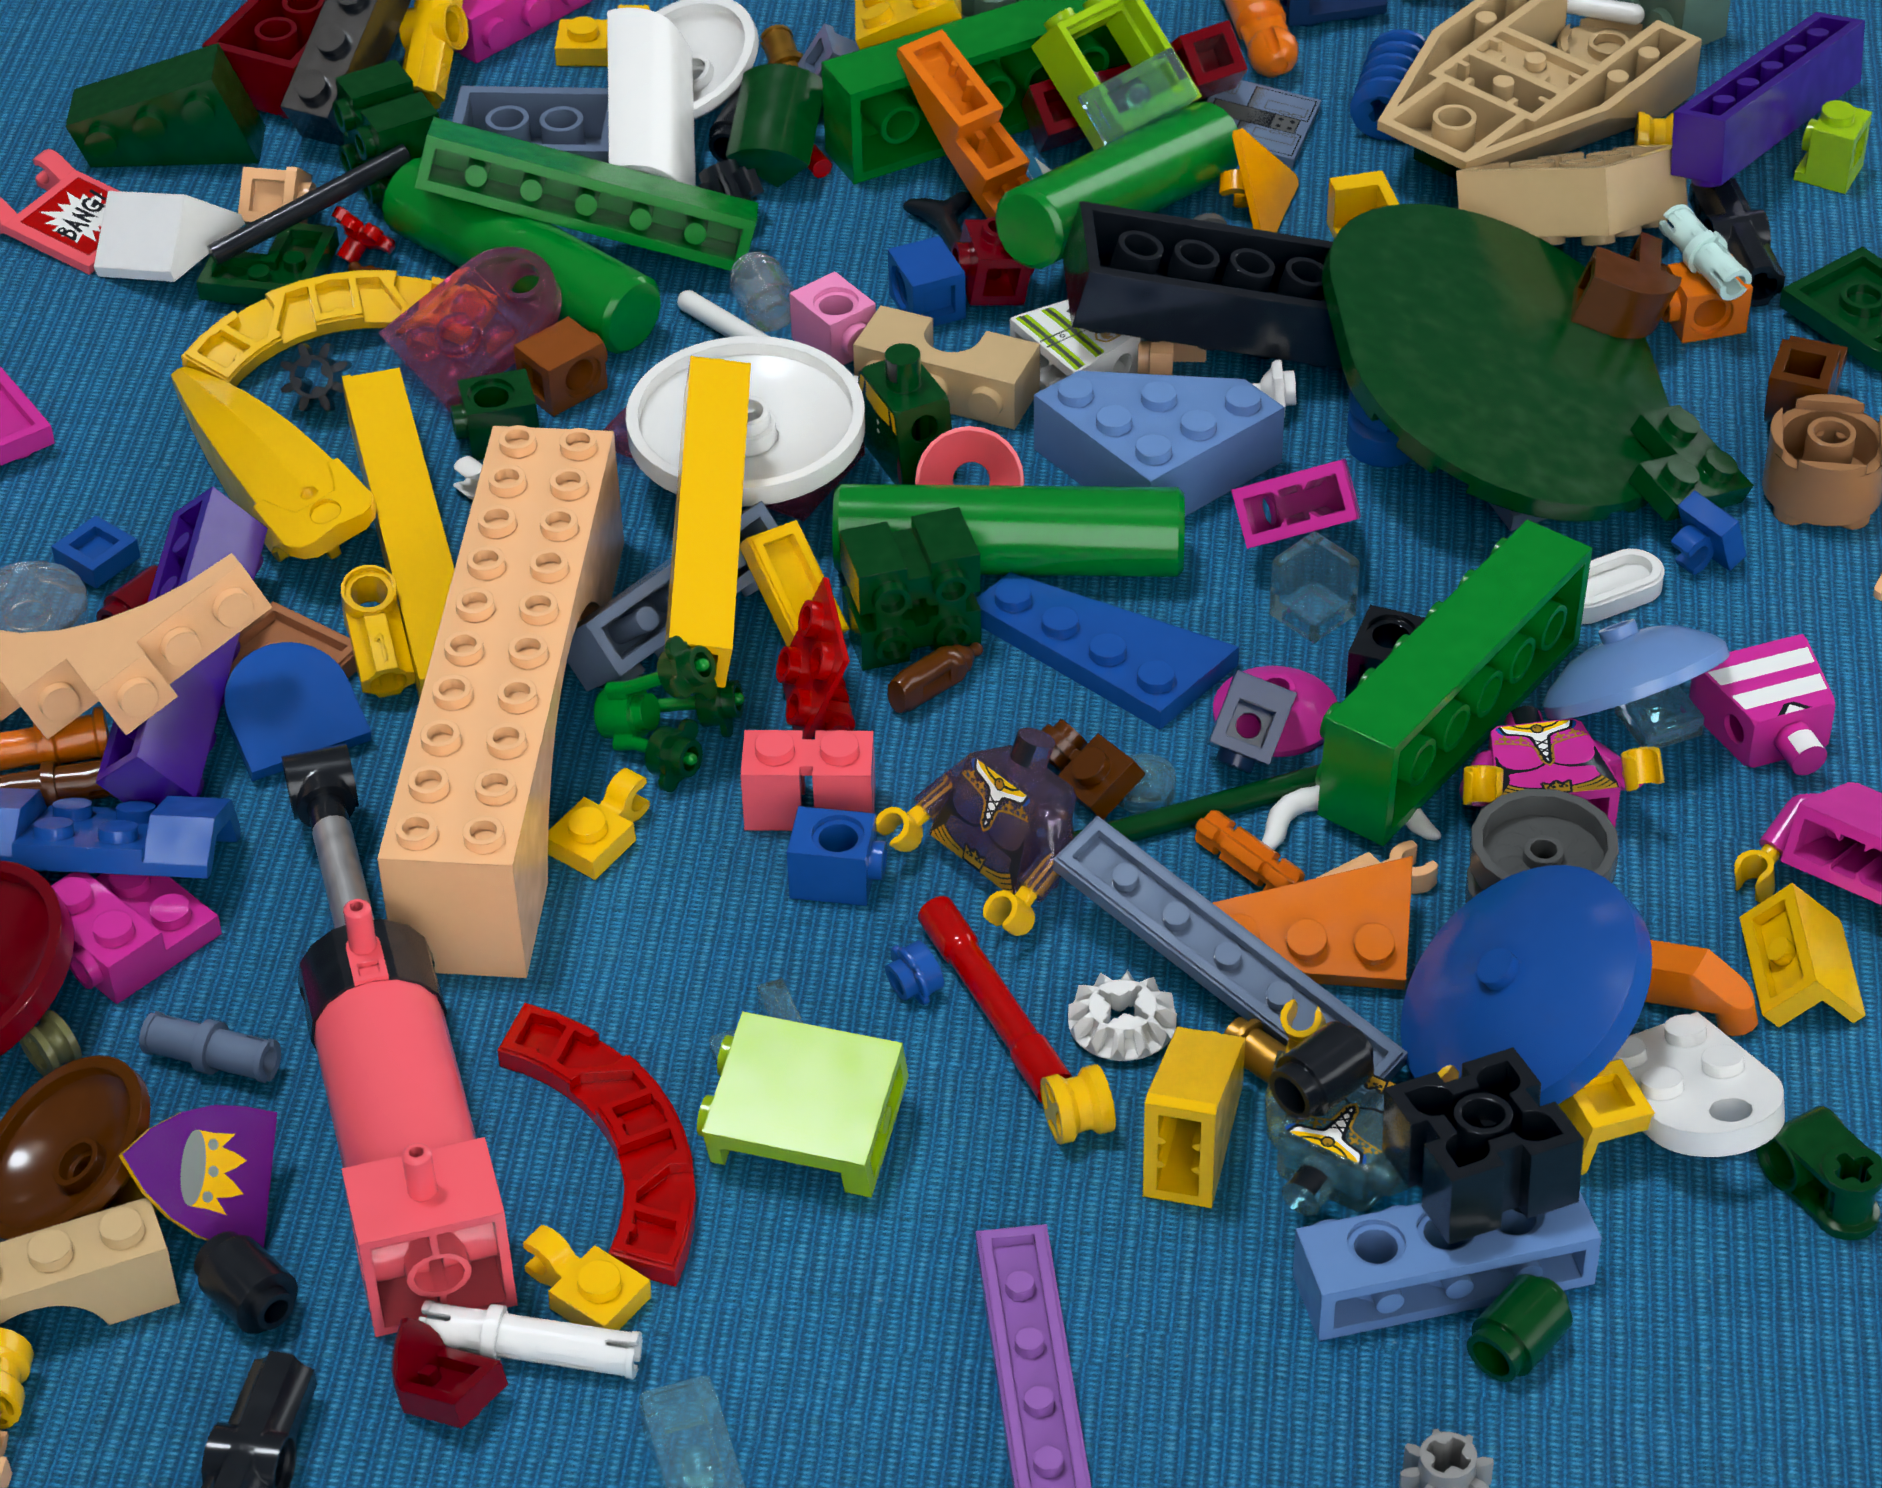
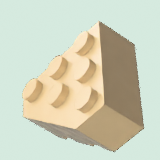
M1672 145L1613 148L1611 151L1589 153L1586 155V158H1584L1583 152L1541 156L1534 160L1510 163V168L1509 161H1500L1456 171L1459 209L1503 221L1551 245L1564 244L1565 238L1581 237V245L1584 246L1607 245L1615 243V237L1640 235L1642 229L1658 228L1660 220H1665L1668 223V219L1663 215L1671 207L1678 204L1688 206L1686 178L1671 175Z

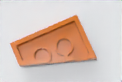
M1413 856L1213 902L1215 906L1318 984L1405 990Z

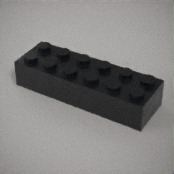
M1079 202L1062 255L1072 327L1086 329L1093 333L1107 332L1140 337L1150 342L1166 341L1197 346L1209 351L1224 350L1250 354L1260 359L1275 358L1307 363L1318 368L1334 367L1343 369L1322 285L1323 265L1333 242L1090 202Z

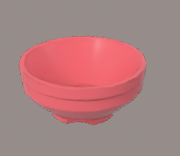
M974 426L954 428L934 439L922 453L915 477V485H954L956 470L964 463L976 462L987 470L990 479L989 485L1024 486L1025 482L1022 463L1011 444L996 432Z

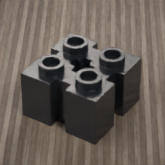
M1514 1047L1462 1063V1075L1459 1079L1444 1083L1438 1073L1433 1072L1384 1088L1382 1152L1408 1188L1416 1185L1422 1187V1208L1448 1245L1501 1228L1502 1212L1511 1209L1524 1214L1529 1219L1579 1202L1584 1138L1556 1102L1540 1106L1541 1082Z

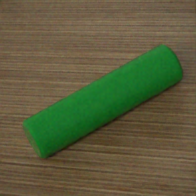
M1211 102L1193 103L1005 192L997 204L995 215L997 235L1006 252L1016 262L1027 268H1045L1063 259L1062 255L1080 201L1155 213L1219 181L1222 172L1237 168L1239 164L1232 133L1238 128L1232 117L1223 108Z
M414 158L404 164L391 177L385 189L382 209L384 221L390 230L555 322H559L569 316L589 332L596 333L604 342L606 349L615 354L631 351L643 343L652 332L658 320L661 307L660 289L653 278L553 224L415 188L421 158Z
M840 484L834 492L832 520L834 568L842 574L840 530L887 521L891 531L895 532L912 528L911 516L955 507L960 508L979 550L980 575H1007L1009 572L1018 575L1178 577L1184 570L1185 495L1179 487Z

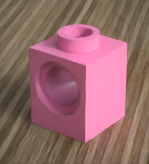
M835 271L790 292L792 339L827 353L842 365L854 361L853 344L875 314L876 303Z

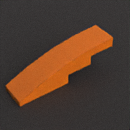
M941 29L899 47L896 56L922 111L947 157L987 218L995 217L997 204L1005 192L1030 181L1026 175L1030 160L1000 123L1004 107L944 30Z

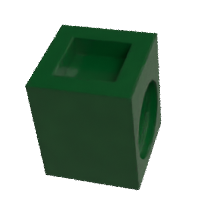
M526 368L457 380L460 404L450 405L453 430L456 440L467 439L471 457L476 460L485 458L493 426L522 425L539 428L537 404Z

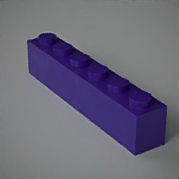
M1815 12L1675 110L1673 116L1671 175L1689 178L1694 185L1700 187L1721 186L1813 116L1817 115L1822 110L1823 104L1830 100L1838 99L1861 81L1865 20Z
M211 487L173 513L148 602L190 581L231 553L242 564L254 581L255 575L260 570L264 561L261 552L268 528L215 487ZM240 632L172 682L170 686L178 697L128 735H125L113 720L96 784L122 802L148 801L154 803L156 808L167 796H200L204 788L202 774L207 755L212 750L217 738L214 729L219 710L224 704L225 688L231 665L241 648V644L238 641Z

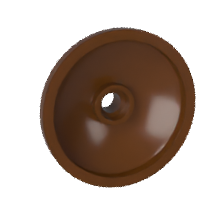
M102 1055L84 1057L69 1062L36 1082L14 1103L0 1121V1241H6L103 1211L125 1187L131 1175L119 1155L149 1129L151 1110L149 1092L144 1080L125 1062L114 1057Z

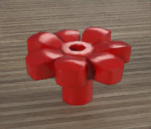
M335 207L331 216L337 219L336 222L343 227L344 234L347 235L336 255L351 263L354 261L358 262L366 248L370 250L379 249L389 255L395 248V241L385 235L380 228L369 222L364 225L361 220L353 216L344 207Z

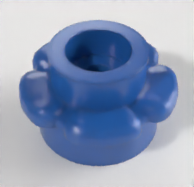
M919 940L906 947L895 945L891 948L892 962L885 966V972L893 990L904 1001L914 996L920 1004H928L930 1002L929 996L943 988L945 984L942 971L928 947Z

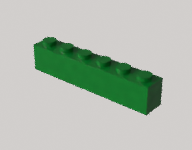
M433 117L428 130L415 183V188L740 274H743L757 223L759 204L754 201Z

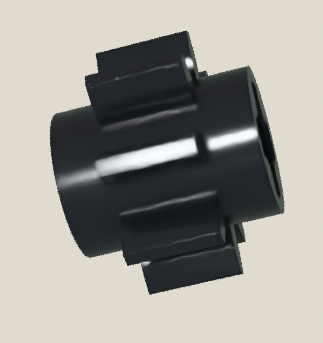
M736 159L721 161L699 173L702 184H699L698 187L754 202L758 200L756 196L764 193L755 168L746 170L745 167L740 168Z
M307 343L298 344L301 358L295 363L281 361L280 365L285 370L290 371V383L285 384L281 388V392H297L302 396L299 402V410L308 411L312 407L314 399H319L321 406L326 411L335 410L332 396L337 392L344 393L342 372L347 371L352 366V363L349 361L336 362L331 359L334 353V345L331 343H325L321 347L319 355H314ZM322 363L321 373L328 377V383L325 387L315 386L311 391L312 381L305 377L308 367L318 368Z

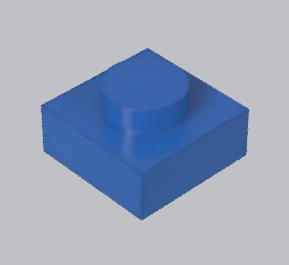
M97 515L51 546L55 565L96 589L141 557L138 541L135 537Z

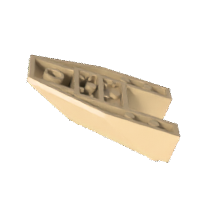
M1474 0L1432 30L1379 117L1377 130L1460 169L1500 161H1509L1510 168V163L1534 160L1541 156L1564 154L1634 128L1638 112L1650 114L1652 118H1661L1693 95L1696 89L1702 39L1657 19L1595 66L1550 46L1557 40L1561 30L1565 28L1568 0Z

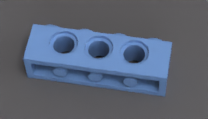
M1581 1192L1579 1202L1529 1219L1524 1214L1518 1213L1513 1209L1502 1212L1501 1228L1448 1245L1422 1208V1203L1409 1206L1398 1205L1380 1212L1340 1220L1328 1219L1311 1226L1296 1228L1293 1277L1318 1341L1489 1306L1509 1283L1521 1274L1546 1277L1559 1285L1562 1290L1595 1284L1601 1235Z

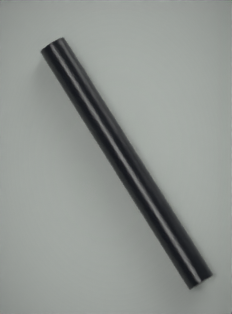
M401 143L207 246L208 251L214 262L220 265L396 172L401 166L412 160L406 147Z

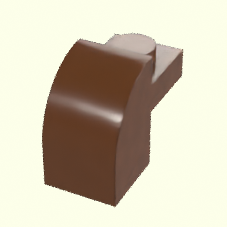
M1641 232L1628 257L1597 246L1574 289L1571 321L1609 336L1623 339H1639L1652 334L1682 280L1681 277L1668 273L1667 265L1661 263L1663 239Z
M1792 335L1789 340L1782 339L1769 376L1764 421L1771 423L1775 413L1782 407L1783 414L1795 408L1796 399L1815 394L1836 395L1846 364L1848 347Z

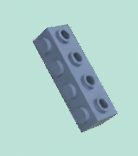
M762 501L742 511L740 543L750 536L778 527ZM739 548L736 594L741 591L744 597H747L759 590ZM671 558L577 623L567 662L587 692L607 682L628 681L638 677L645 671L641 661L652 653H655L659 658L660 654L664 651Z

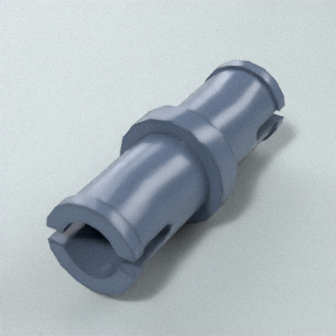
M155 1011V1013L148 1014L144 1020L139 1036V1045L144 1054H155L191 1063L192 1068L196 1072L208 1075L215 1074L220 1070L266 1083V1081H271L276 1075L281 1060V1046L277 1040L230 1031L225 1022L214 1019H206L202 1023H197Z

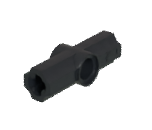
M1730 178L1723 185L1717 187H1700L1690 183L1688 200L1697 218L1708 230H1711L1713 233L1717 231L1727 242V250L1752 275L1751 285L1753 291L1750 307L1768 305L1775 295L1781 293L1784 287L1785 274L1771 249V232L1766 213L1762 209L1751 210L1734 178Z
M269 1351L266 1357L254 1359L229 1422H218L208 1436L202 1459L201 1474L203 1484L201 1488H290L296 1466V1437L317 1387L314 1369L302 1364L294 1355L283 1352Z

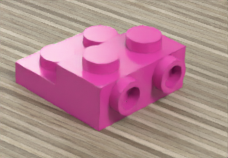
M72 872L51 885L67 906L74 926V949L70 963L72 973L85 988L92 989L96 987L116 1005L222 934L219 916L170 877L103 873L94 879L88 873Z

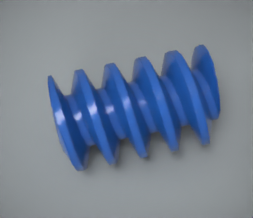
M1393 29L1382 33L1372 42L1350 102V115L1354 124L1365 135L1377 140L1396 139L1377 130V122L1427 40L1419 33L1407 29Z

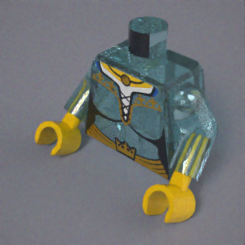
M1292 999L1284 1005L1281 1010L1280 1021L1289 1039L1286 1050L1277 1051L1272 1073L1276 1070L1277 1061L1283 1055L1326 1024L1319 1006L1315 1011V1019L1312 1026L1306 1030L1298 1031L1292 1028L1298 1009L1296 1000ZM1448 1065L1443 1067L1438 1072V1075L1446 1083L1458 1079L1459 1071L1455 1066ZM1373 1074V1077L1323 1116H1310L1305 1120H1298L1288 1115L1278 1105L1268 1083L1264 1099L1267 1138L1278 1148L1276 1170L1282 1178L1288 1180L1283 1186L1282 1196L1286 1204L1294 1211L1305 1216H1313L1319 1212L1327 1199L1356 1212L1368 1211L1383 1196L1390 1197L1416 1187H1407L1382 1152L1384 1088L1396 1084Z

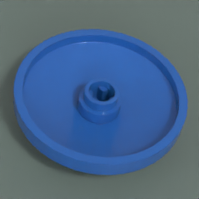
M1550 865L1521 871L1494 883L1478 893L1451 916L1438 931L1421 956L1407 987L1402 1006L1400 1036L1402 1048L1408 1052L1406 1063L1413 1077L1418 1078L1433 1072L1438 1073L1443 1067L1453 1065L1459 1071V1078H1461L1462 1063L1514 1047L1541 1082L1540 1106L1552 1102L1559 1104L1577 1093L1607 1066L1623 1046L1633 1030L1646 1000L1651 980L1652 946L1647 926L1639 910L1605 877L1591 870L1569 865Z

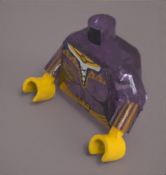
M1027 727L1018 730L1013 746L1008 745L974 751L968 754L913 798L916 805L907 813L898 807H890L881 811L876 817L877 832L885 836L894 832L897 826L903 823L901 833L894 837L889 845L897 851L910 852L921 843L923 837L922 825L929 820L933 823L929 831L931 836L1002 889L990 895L983 907L984 918L996 927L1002 925L1004 930L1014 936H1021L1027 934L1033 928L1035 922V913L1031 905L1034 901L1043 902L1051 890L1057 888L1062 878L1053 871V859L1074 839L1072 818L1077 796L1074 787L1047 768L1055 746V740L1041 730Z

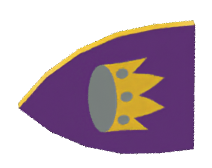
M210 1105L180 1112L147 1129L119 1155L140 1192L168 1220L195 1237L206 1241L219 1233L232 1231L239 1235L252 1237L264 1248L278 1112L231 1105Z

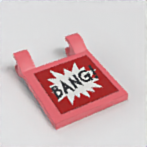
M46 149L33 158V163L44 169L36 175L35 180L40 188L48 191L18 214L0 197V234H6L90 275L95 271L94 263L108 191L119 190L75 170L58 152Z

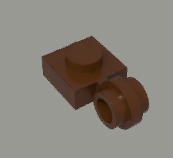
M1060 719L1054 726L1047 723L1039 732L1042 739L1035 745L1037 746L1036 750L1052 766L1060 771L1054 780L1068 795L1092 814L1099 816L1103 820L1146 775L1132 758L1099 733L1087 743L1063 719Z

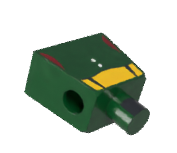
M899 343L890 346L885 351V360L864 366L858 372V384L863 394L865 406L863 444L894 484L915 485L916 469L922 453L934 439L942 433L952 430L950 405L944 390L921 363L920 350L914 345ZM957 470L954 474V479H957Z

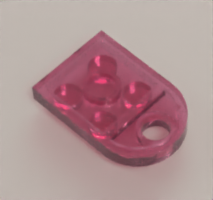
M519 247L494 248L482 252L467 261L382 329L379 334L385 344L450 413V405L460 404L457 380L506 371L515 363L514 344L541 332L557 322L562 307V294L552 270L539 255ZM528 275L539 277L538 283L532 290L525 293H515L512 291L514 284L520 278Z

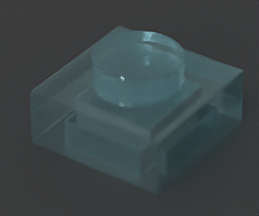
M1679 685L1615 707V714L1641 747H1656L1660 749L1702 735L1705 717Z

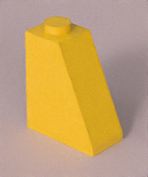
M1177 1026L1150 1085L1144 1103L1143 1197L1212 1208L1243 1087L1245 1037Z

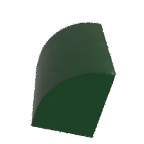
M764 64L745 71L726 158L736 159L738 164L747 170L755 168L758 177L777 188L810 165L823 101L822 77L801 67L787 64Z

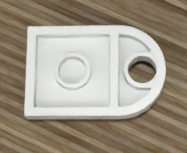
M1699 1012L1674 1016L1664 1024L1628 1036L1623 1046L1611 1060L1622 1059L1655 1112L1654 1116L1651 1117L1648 1130L1642 1132L1655 1143L1668 1150L1697 1157L1736 1155L1766 1144L1779 1133L1784 1125V1089L1779 1078Z

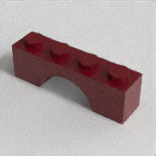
M1229 20L1181 35L1170 43L1202 95L1198 100L1236 88L1248 70ZM1130 63L1094 72L1119 114L1151 99ZM1051 79L1028 87L1020 105L1039 153L1087 138Z

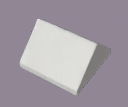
M108 191L94 269L98 277L175 282L209 254L208 245L238 230L245 222L239 213L188 195Z

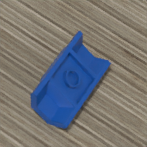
M0 788V861L19 863L33 870L208 879L212 872L216 841L238 842L241 839L240 823L232 799L167 796L157 808L154 803L148 801H128L118 804L116 808L92 807V801L85 798H64L53 802L47 808L40 789Z

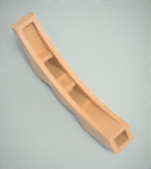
M231 553L181 586L146 604L104 620L55 631L18 633L0 630V722L21 707L48 740L97 702H100L124 734L128 735L178 697L170 686L172 682L270 610L272 606L242 564Z

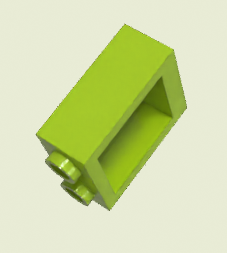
M1087 0L1082 5L1085 10L1075 14L1072 7L1066 8L1043 24L1048 32L1031 46L1094 150L1179 111L1202 97L1144 0ZM1105 24L1151 98L1122 114L1118 113L1074 41Z

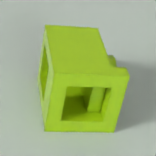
M1830 100L1823 104L1819 119L1811 118L1806 126L1801 149L1807 152L1795 169L1793 180L1846 194L1864 164L1872 112L1853 107L1850 103L1840 100Z

